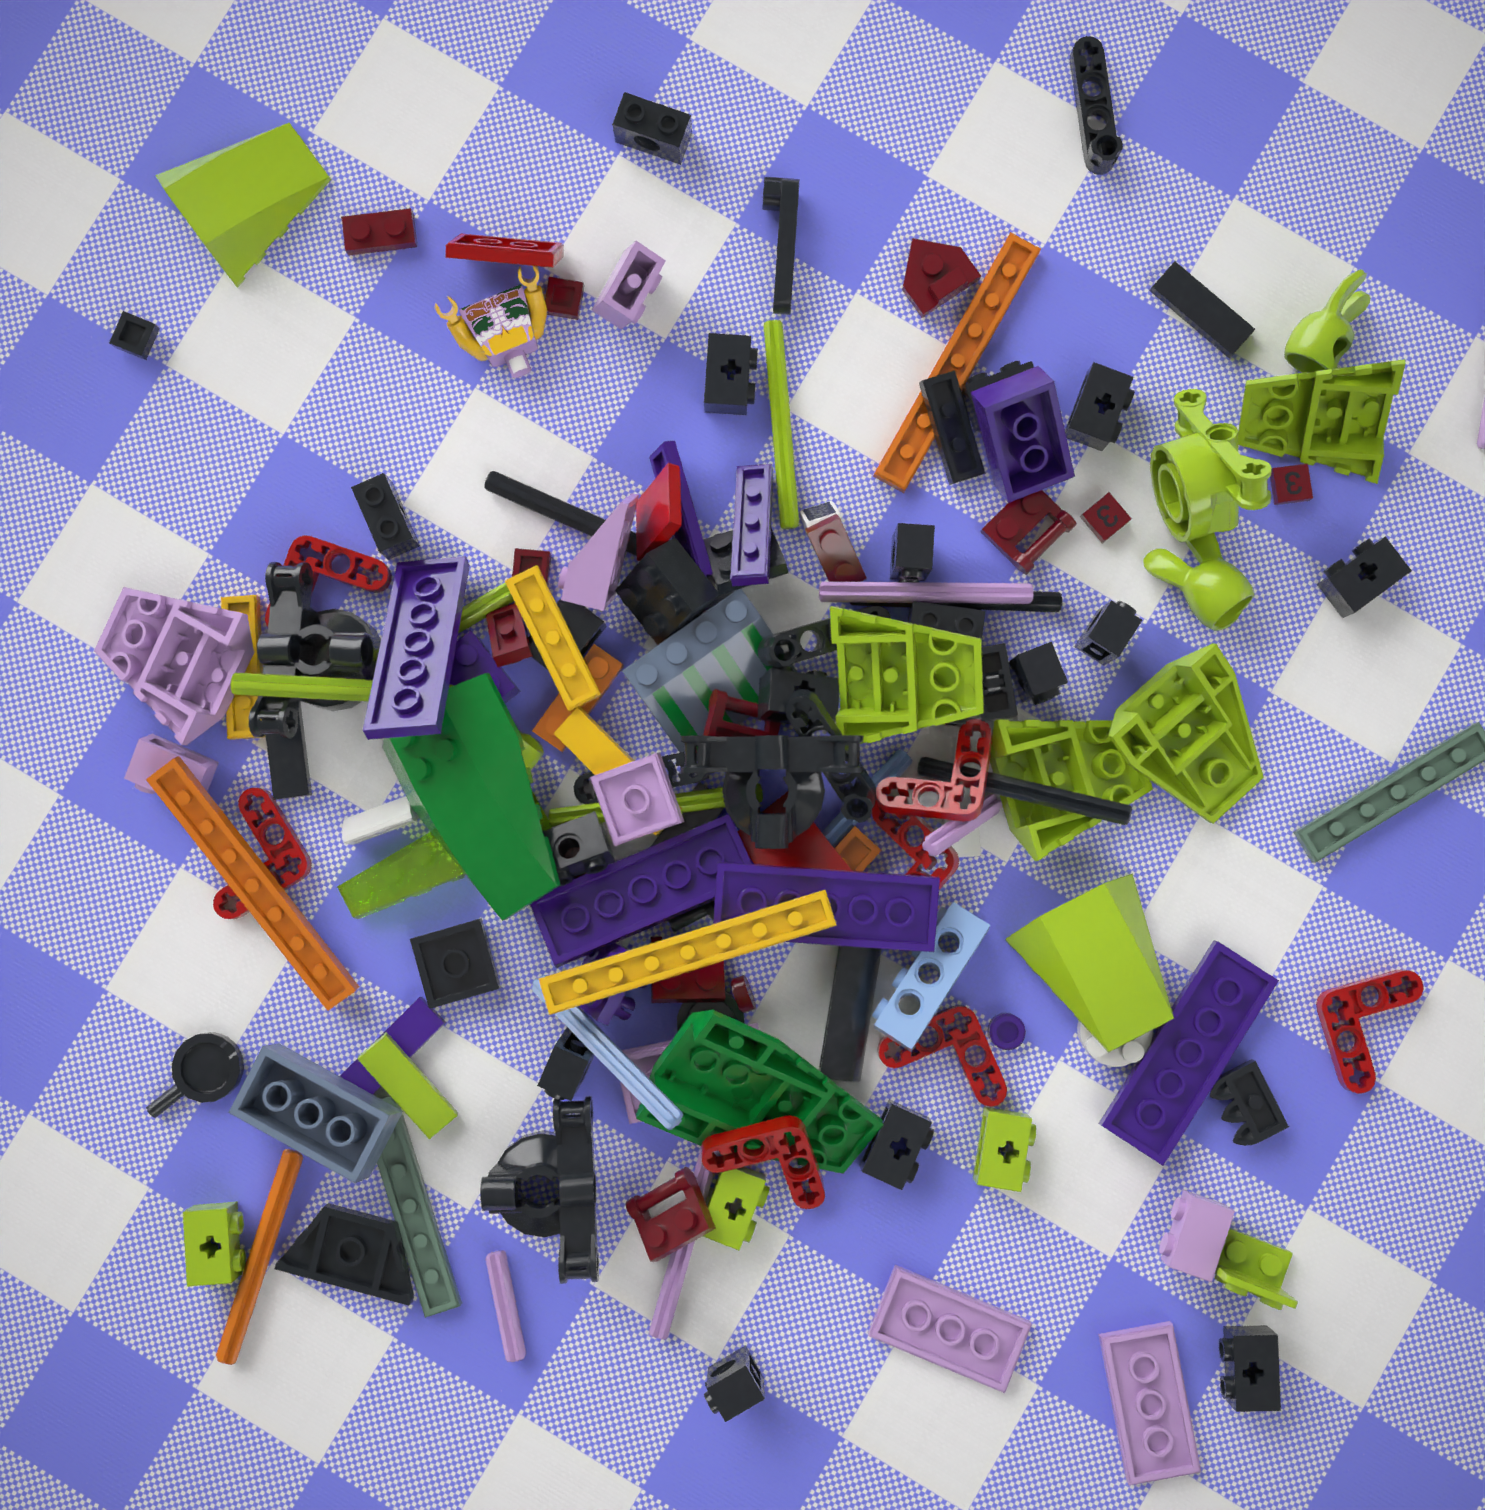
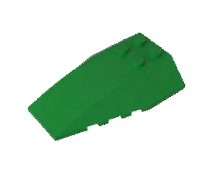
M484 673L449 687L441 734L384 738L382 748L413 811L502 921L507 920L560 886L549 839L543 836L540 820L543 818L540 805L535 804L530 786V783H533L530 767H525L522 755L525 747L522 736L490 673Z
M715 1010L691 1013L655 1062L649 1077L683 1112L681 1123L672 1130L666 1129L641 1102L636 1113L637 1120L699 1146L702 1145V1142L707 1137L783 1116H795L801 1119L805 1125L819 1169L844 1174L884 1125L880 1117L778 1038ZM791 1132L784 1133L787 1135L789 1146L795 1144V1138ZM750 1139L744 1143V1147L748 1149H757L763 1145V1142L758 1139ZM734 1145V1153L738 1152L737 1145ZM795 1158L797 1165L805 1166L808 1163V1160L805 1158Z

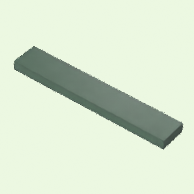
M1480 722L1469 725L1295 830L1293 833L1312 863L1318 862L1485 761V730Z
M391 1096L382 1098L385 1102L401 1110V1107ZM402 1113L377 1165L394 1219L399 1224L404 1252L426 1318L459 1307L462 1301Z

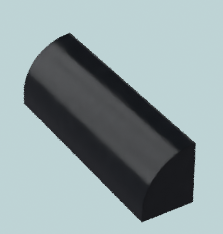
M838 947L818 1069L829 1079L850 1082L861 1081L882 951L880 948Z

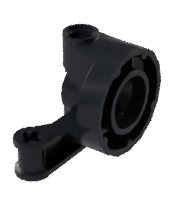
M280 562L269 563L265 573V582L270 601L268 631L260 635L257 643L258 659L264 665L263 674L373 680L381 643L376 629L352 612L339 609L319 612L313 610L310 607L314 576L309 563L300 562L297 566H282ZM330 641L329 657L331 663L323 661L316 665L315 661L318 652L324 644ZM258 696L249 714V729L254 737H263L266 734H280L283 738H292L297 731L300 701L330 711L350 709L362 701Z
M782 735L755 737L681 736V742L684 743V766L681 767V773L726 772L722 793L726 811L737 828L750 836L751 841L755 842V848H789V843L793 842L799 834L810 828L822 809L825 794L822 772L864 773V767L860 766V743L864 741V735L809 737ZM845 745L849 746L848 763H845ZM697 746H698V763H697ZM761 769H786V776L783 777L789 791L787 800L783 804V807H786V813H762L760 811L762 805L756 798L755 789L762 777L760 776Z
M591 1096L585 1097L583 1101L554 1099L553 1126L555 1132L542 1130L523 1135L504 1151L498 1163L488 1172V1176L481 1179L482 1211H489L490 1214H501L507 1224L526 1235L548 1237L560 1234L558 1259L560 1284L567 1283L568 1279H591L592 1282H598L599 1253L597 1244L593 1100ZM535 1175H542L550 1180H553L554 1177H560V1198L556 1197L552 1202L543 1205L536 1204L529 1198L526 1199L521 1190V1178H523V1181H526Z

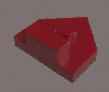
M912 238L902 291L921 318H923L979 281L981 275L961 247Z

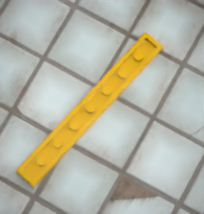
M824 889L539 978V983L549 1015L837 925L826 890Z

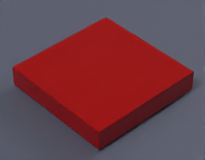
M667 463L637 501V561H640L649 551L669 541L682 526L681 477L678 465Z

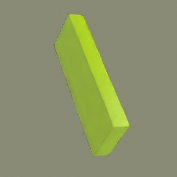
M387 1032L358 1055L357 1059L428 1139H431L458 1116V1112Z

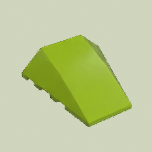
M290 123L155 175L170 199L237 288L246 279L244 275L254 264L258 265L266 256L265 251L277 237L281 238L289 229L288 224L298 213L301 215L331 181L326 171Z
M1405 359L1247 380L1238 429V445L1280 457L1288 454L1300 458L1301 463L1312 466L1315 462L1334 467V472L1349 476L1350 472L1365 476V481L1378 484L1384 458L1385 430L1393 396L1399 394L1406 364Z
M830 606L832 644H837L840 710L836 715V725L842 735H864V741L860 744L866 742L868 744L880 741L885 737L901 733L907 734L915 732L920 728L932 725L938 726L984 713L981 638Z
M1113 720L994 721L990 765L993 773L1127 805L1153 790L1151 780L1128 765L1108 735ZM1000 795L1009 830L1034 861L1041 860L1054 849L1065 845L1083 831L1102 822L1101 819Z
M1133 873L1105 882L1050 910L1005 939L1026 961V964L1052 989L1051 991L1059 1000L1063 1001L1075 1014L1074 1016L1108 1053L1174 1019Z

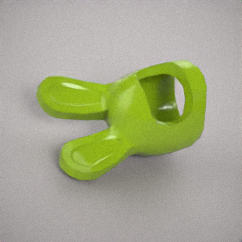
M1360 269L1344 278L1331 294L1326 306L1321 311L1308 314L1296 325L1284 351V358L1296 370L1304 373L1338 368L1340 358L1350 349L1355 337L1350 322L1362 314L1370 303L1371 297L1369 294L1363 291L1355 292L1367 277L1365 271Z
M1215 533L1185 542L1200 563L1199 566L1194 568L1166 549L1150 551L1143 560L1144 568L1147 572L1164 582L1178 587L1183 592L1186 602L1196 618L1213 631L1224 630L1236 622L1242 611L1255 596L1252 585L1242 572L1222 558Z

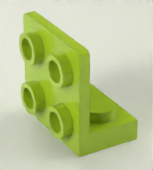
M1229 1228L1214 1279L1225 1284L1224 1287L1236 1294L1246 1297L1249 1291V1293L1259 1297L1260 1302L1278 1310H1282L1283 1305L1296 1309L1298 1304L1297 1300L1281 1289L1293 1253L1287 1249Z

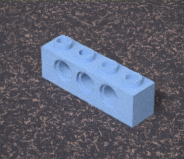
M954 902L951 903L948 910L941 907L937 912L935 952H912L911 955L916 960L909 970L903 967L892 983V986L896 988L893 996L889 1001L883 998L872 1014V1017L877 1019L874 1028L912 1052L985 937L990 925ZM943 936H952L957 940L959 948L953 953H945L939 948L938 941ZM925 966L934 967L939 973L938 981L933 984L922 982L918 976L919 970ZM906 996L916 998L920 1004L919 1011L913 1015L902 1013L898 1006L900 1000Z

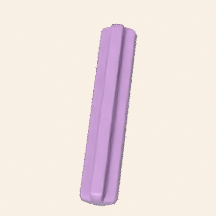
M995 794L986 795L981 814L976 819L966 822L948 821L925 837V841L922 843L923 849L928 851L930 856L939 855L998 814L999 809L1002 807V801L997 799Z
M505 1251L491 1252L487 1254L485 1260L505 1359L507 1362H515L524 1359L526 1349Z

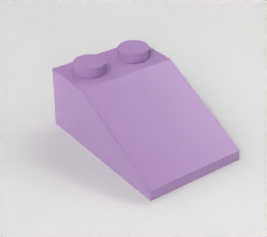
M631 493L625 498L575 558L569 562L568 567L562 568L558 582V588L563 589L561 600L604 611L615 599V589L618 587L639 497L638 494Z

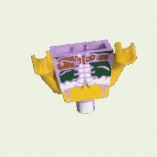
M533 266L535 276L532 279L524 278L521 267H519L518 279L521 283L520 285L459 309L461 316L456 315L458 312L457 303L449 296L447 298L451 302L452 308L448 313H442L436 303L434 305L436 313L441 318L448 320L446 325L461 349L479 361L488 360L492 367H498L506 363L512 378L522 377L531 371L526 355L538 349L537 340L544 334L547 307L542 288L537 285L539 280V269L537 266Z

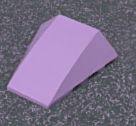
M123 587L94 652L121 681L127 682L134 689L133 694L141 702H145L156 713L154 716L161 724L168 726L176 734L174 736L181 745L187 746L224 718L235 695L231 691L232 675L234 673H245L254 654L247 614Z

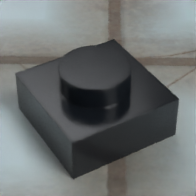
M123 311L109 344L114 348L147 360L160 328L152 322Z

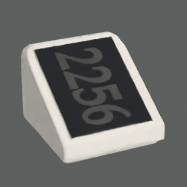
M832 501L800 511L804 529L835 514H838L840 519H842L840 511Z

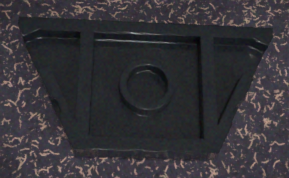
M330 1203L325 1205L311 1224L294 1241L295 1243L275 1264V1270L409 1306L414 1299L398 1222Z

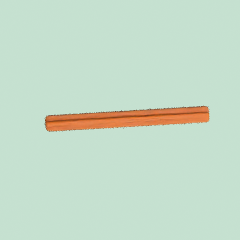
M285 1149L282 1153L216 1353L217 1361L220 1363L233 1365L237 1361L303 1161L302 1153L296 1150Z

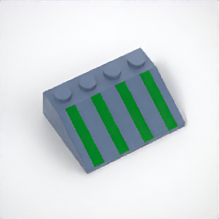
M738 589L622 670V672L677 750L684 752V743L681 742V736H703L709 714V700L714 689L726 691L727 695L758 703L759 679L772 668L760 661L758 646L763 638L773 633L744 591ZM775 645L774 653L778 658V654L784 652L781 646ZM793 664L789 666L793 668L794 672H797ZM725 710L723 721L740 725L751 716Z

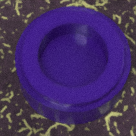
M1000 1013L991 1019L988 1025V1036L995 1046L1003 1050H1013L1024 1041L1026 1030L1020 1018L1011 1013Z

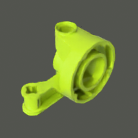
M1198 389L1182 390L1174 396V405L1178 410V420L1175 422L1174 427L1176 433L1181 438L1154 446L1150 459L1152 487L1157 506L1170 533L1179 542H1187L1214 532L1230 531L1238 526L1239 506L1246 510H1258L1267 507L1271 503V492L1268 490V478L1272 473L1271 465L1264 460L1250 458L1238 453L1237 427L1228 423L1213 424L1203 413L1207 402L1206 393Z

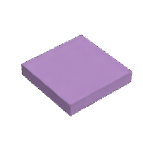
M660 752L590 777L614 846L684 822Z

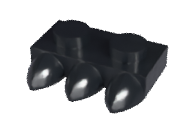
M1251 1059L1220 1075L1221 1079L1213 1086L1210 1097L1217 1100L1231 1099L1232 1102L1223 1111L1221 1119L1231 1123H1244L1236 1131L1233 1143L1244 1146L1257 1144L1289 1127L1256 1061Z

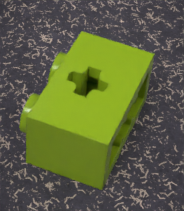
M984 1106L973 1172V1180L977 1185L1021 1192L1023 1182L1028 1183L1031 1162L1026 1160L1028 1146H1033L1035 1143L1036 1124H1032V1118L1027 1113ZM1008 1141L1014 1149L1013 1152H1007L1004 1158L998 1151V1148L1005 1147Z
M745 1166L720 1172L707 1205L716 1229L705 1234L703 1237L740 1251L743 1241L750 1243L757 1224L756 1221L751 1220L756 1206L763 1208L770 1187L765 1185L766 1175ZM737 1197L742 1199L741 1206L744 1209L738 1208L734 1214L730 1212V1205L727 1202L733 1203Z
M238 1201L198 1204L183 1211L187 1287L229 1284L240 1277L245 1269L246 1254L243 1248L240 1249L239 1234L243 1232L244 1218L242 1212H238ZM213 1237L216 1243H221L222 1247L220 1249H218L217 1244L211 1243V1239Z

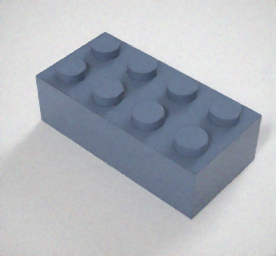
M278 1043L262 1046L228 1113L348 1180L357 1183L370 1177L403 1111Z

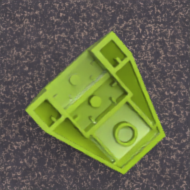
M1212 643L1166 664L1115 711L1108 736L1127 764L1209 823L1214 824L1264 778L1236 674L1217 644Z

